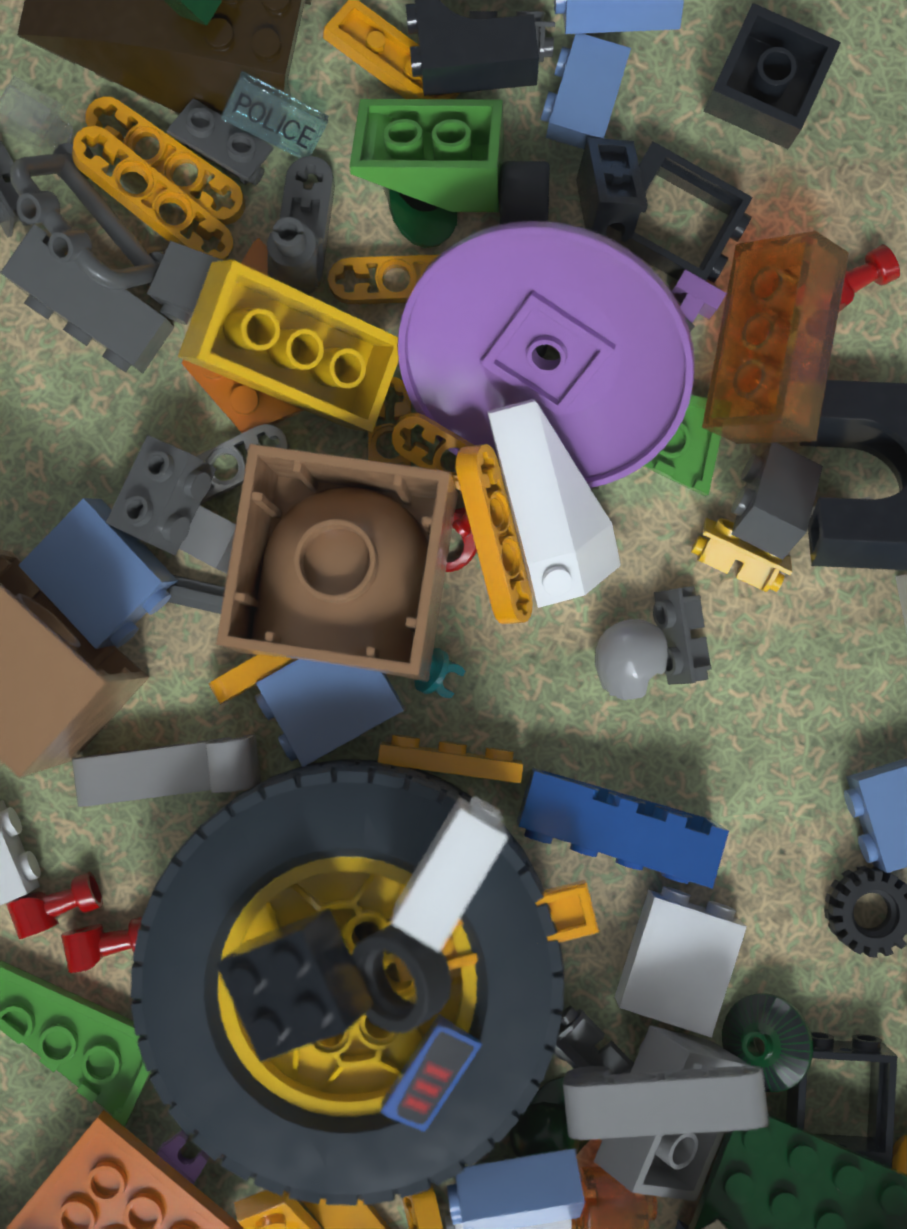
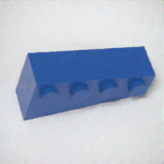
M534 767L531 769L517 818L518 826L526 829L524 836L547 844H551L553 838L571 843V850L587 856L597 857L599 852L615 857V862L625 867L636 870H643V867L661 872V876L685 884H688L690 881L712 889L729 834L727 829L712 819Z

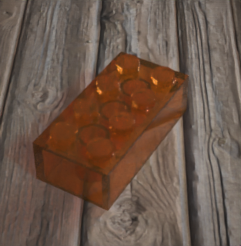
M817 231L735 245L702 428L736 444L816 441L849 252Z

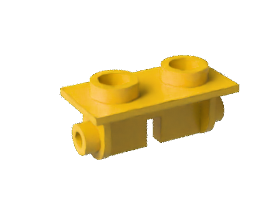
M706 517L703 535L707 538L699 535L691 549V553L698 555L697 561L728 574L736 559L743 562L736 574L737 579L764 592H767L769 589L777 592L785 578V575L779 573V571L788 575L792 573L791 556L786 555L782 560L731 535L734 522L719 518L715 522Z

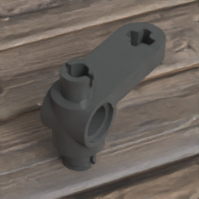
M314 156L302 157L294 161L288 168L280 219L274 224L273 231L270 233L267 241L268 277L307 295L312 294L322 281L335 190L332 170L328 163L321 158ZM308 175H317L318 182L313 184L312 189H304L303 182H307Z

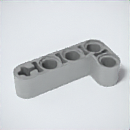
M256 734L243 735V737L232 739L231 737L197 741V743L185 745V743L151 747L141 751L135 749L72 759L78 807L211 790L212 793L230 792L252 788L262 782Z
M587 1066L569 1070L563 1081L568 1136L573 1139L586 1140L747 1130L760 1128L769 1123L763 1071L760 1067L732 1066L611 1075L609 1067Z

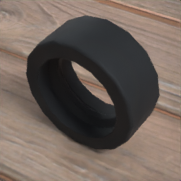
M392 923L358 942L351 953L374 1003L365 1015L375 1025L389 1032L406 1033L439 1013L449 999L451 975L448 961L442 950L438 952ZM384 950L395 954L407 966L415 984V1004L403 999L390 985L383 966Z

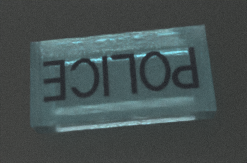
M241 71L223 110L221 119L298 158L312 155L328 124L329 116Z

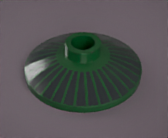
M758 993L739 1000L726 1015L722 1028L723 1048L749 1065L762 1069L765 1092L787 1090L798 1084L805 1077L812 1062L813 1040L806 1020L794 1005L777 995ZM755 1037L760 1038L764 1043L765 1050L763 1054L756 1048Z

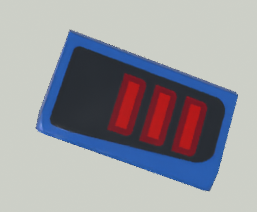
M438 1014L382 1099L380 1112L389 1118L425 1132L482 1046V1042Z

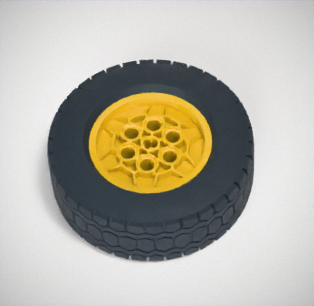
M341 759L313 763L277 774L241 793L200 825L175 853L151 894L138 930L132 959L134 963L131 967V998L134 1000L131 1003L135 1036L139 1035L140 1037L137 1044L146 1071L152 1072L150 1080L164 1105H170L168 1112L186 1135L194 1134L192 1141L214 1161L218 1157L223 1159L221 1166L245 1181H248L249 1177L254 1178L253 1185L281 1196L285 1190L290 1192L289 1198L319 1204L320 1198L326 1199V1205L357 1206L358 1200H363V1204L368 1205L394 1201L395 1194L400 1195L402 1199L429 1190L431 1183H435L436 1186L463 1172L464 1165L471 1167L494 1148V1142L497 1141L499 1143L519 1121L520 1114H524L538 1091L540 1082L544 1079L557 1043L563 1013V957L560 942L558 940L548 941L547 936L557 933L555 923L550 915L551 911L548 903L539 906L535 903L544 898L542 894L544 888L524 849L506 827L507 840L460 916L464 925L454 927L450 933L458 956L476 953L478 961L473 965L450 970V996L442 1010L406 1033L389 1032L383 1028L375 1027L364 1014L346 1032L260 1062L215 965L244 942L328 908L331 910L350 953H352L356 944L361 941L355 934L354 928L356 925L365 921L373 922L380 930L390 925L396 901L458 798L461 797L469 803L473 798L446 780L418 769L379 763L378 760ZM384 950L383 954L385 970L390 963L395 962L394 955ZM385 970V975L392 988L403 999L415 1004L416 989L414 980L402 983L396 982L389 978ZM440 1014L481 1041L482 1046L427 1130L423 1132L381 1113V1101L437 1015Z

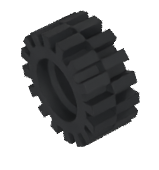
M858 866L857 871L852 872L848 869L841 873L844 878L840 881L835 879L830 885L834 888L832 894L826 893L825 897L828 909H824L825 918L830 922L828 927L831 932L852 951L860 955L864 953L868 957L877 958V953H882L884 956L892 955L894 953L891 948L894 946L903 949L907 945L903 940L907 934V884L899 880L897 876L886 873L874 866L873 868ZM868 893L880 894L887 904V915L884 921L874 928L860 927L854 918V906L857 900Z

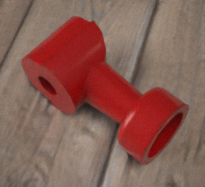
M882 244L867 252L865 264L846 272L838 268L827 269L818 278L819 281L811 287L808 293L809 304L818 313L827 314L836 310L838 314L853 301L856 292L873 281L883 286L900 277L898 261L891 249Z
M89 871L74 877L71 881L70 889L49 895L39 891L28 893L7 902L6 906L18 938L24 939L59 924L57 916L76 907L84 913L101 908L103 906V898L94 875Z
M142 917L131 919L126 930L104 932L102 924H95L62 933L61 938L68 972L87 971L93 968L103 957L128 949H132L134 953Z

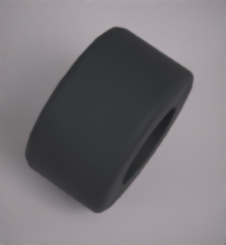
M503 162L500 187V225L530 221L548 222L550 165L548 162Z

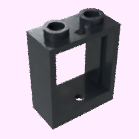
M652 141L639 164L645 194H647L656 176H659L728 216L699 267L692 265L636 232L628 241L622 242L620 229L623 227V224L621 223L609 225L606 229L607 235L605 238L614 241L638 258L677 280L687 270L705 281L708 279L715 283L729 257L722 254L723 249L729 239L736 242L739 241L752 218L745 211L753 197Z
M811 1032L813 1059L871 1062L867 1137L816 1135L892 1167L898 1056L882 1043V1039L876 1036L857 1034L852 1036V1041L834 1040V1036L830 1034ZM807 1074L798 1084L787 1089L786 1122L804 1129Z

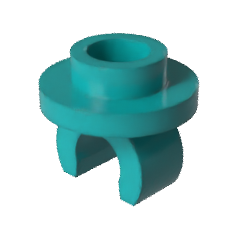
M434 648L429 681L414 679L415 688L424 694L435 692L444 698H452L454 693L443 686V680L446 674L450 672L464 676L465 670L460 665L449 660L447 652L440 648Z

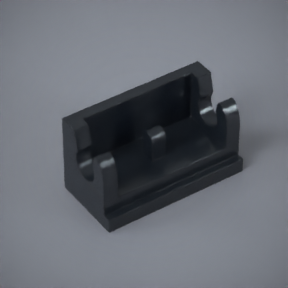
M587 137L576 178L585 230L606 237V229L609 225L621 223L623 224V227L620 229L622 242H626L635 232L640 213H646L648 206L634 141Z

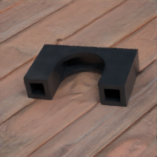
M414 0V3L405 4L408 35L418 34L419 46L410 47L412 77H422L424 96L537 85L539 53L534 14L472 19L451 11L441 0Z
M807 379L797 404L799 445L851 448L867 452L880 459L890 468L899 486L898 493L882 499L819 497L808 525L811 566L907 571V383Z

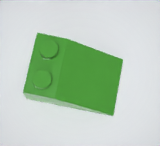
M360 99L349 166L350 174L450 212H499L501 168L505 145L503 100Z

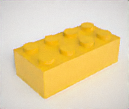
M234 260L211 263L178 354L179 358L345 428L372 433L399 361L398 337Z

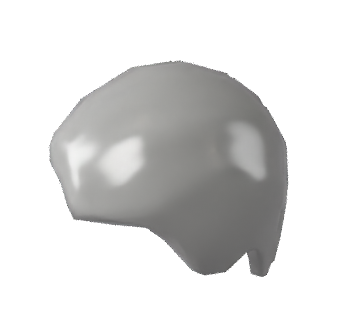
M640 619L624 620L606 629L596 645L594 661L602 688L609 692L610 696H616L622 700H633L645 696L649 680L657 673L662 674L666 670L668 658L667 641L663 631L658 626Z

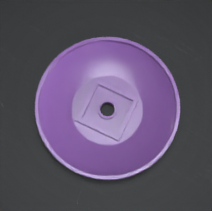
M530 221L499 225L474 233L448 248L429 265L419 278L407 300L398 334L399 367L405 389L417 413L429 417L474 445H490L498 459L487 411L535 399L590 488L624 478L647 464L665 448L675 435L685 416L694 382L695 359L690 330L679 304L661 278L645 262L614 241L585 229L553 222ZM543 344L551 345L559 351L561 357L553 361L545 360L538 355L536 347ZM436 435V438L439 442H441L444 439L439 435ZM450 448L448 450L457 456L460 449Z

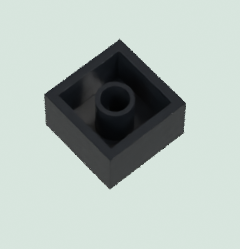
M752 3L703 111L789 149L805 124L841 42Z
M330 908L250 939L215 964L260 1062L346 1032L374 1005Z

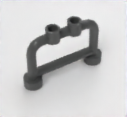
M73 142L59 144L53 154L28 156L13 162L10 169V178L12 185L20 196L17 200L18 215L27 224L43 223L52 234L49 238L48 247L51 256L56 261L61 263L74 261L91 280L112 290H123L144 284L151 286L166 250L148 253L87 180L89 178L75 166L72 159ZM86 145L85 156L92 159L94 157L93 153ZM57 174L134 266L114 270L101 263L91 251L92 244L89 235L82 229H72L60 214V203L56 195L50 191H41L31 177Z

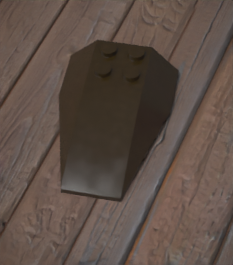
M25 0L17 35L56 56L95 72L97 76L136 92L137 95L153 103H158L175 111L177 115L194 98L252 134L282 140L285 121L278 135L275 133L284 114L287 115L291 98L288 77L304 4L311 5L312 0H223L207 26L181 17L163 0ZM241 92L251 98V105L256 102L264 104L266 113L260 122L255 123L249 119L248 112L251 105L249 107L239 105L236 112H232ZM242 97L240 103L246 105L249 103V100ZM256 105L251 111V117L254 120L259 119L263 114L261 105ZM271 108H273V111L266 126L273 129L274 132L262 127Z

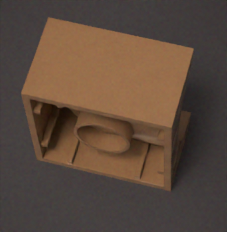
M249 444L216 645L244 654L279 656L382 672L409 679L429 681L452 534V523L454 521L458 495L451 473Z
M0 549V761L21 778L71 762L73 758H77L148 680L149 676L115 645L95 649L18 566L22 561L11 551Z

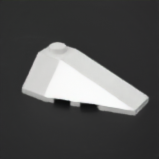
M535 399L487 411L530 590L538 608L586 595L621 566L612 522Z

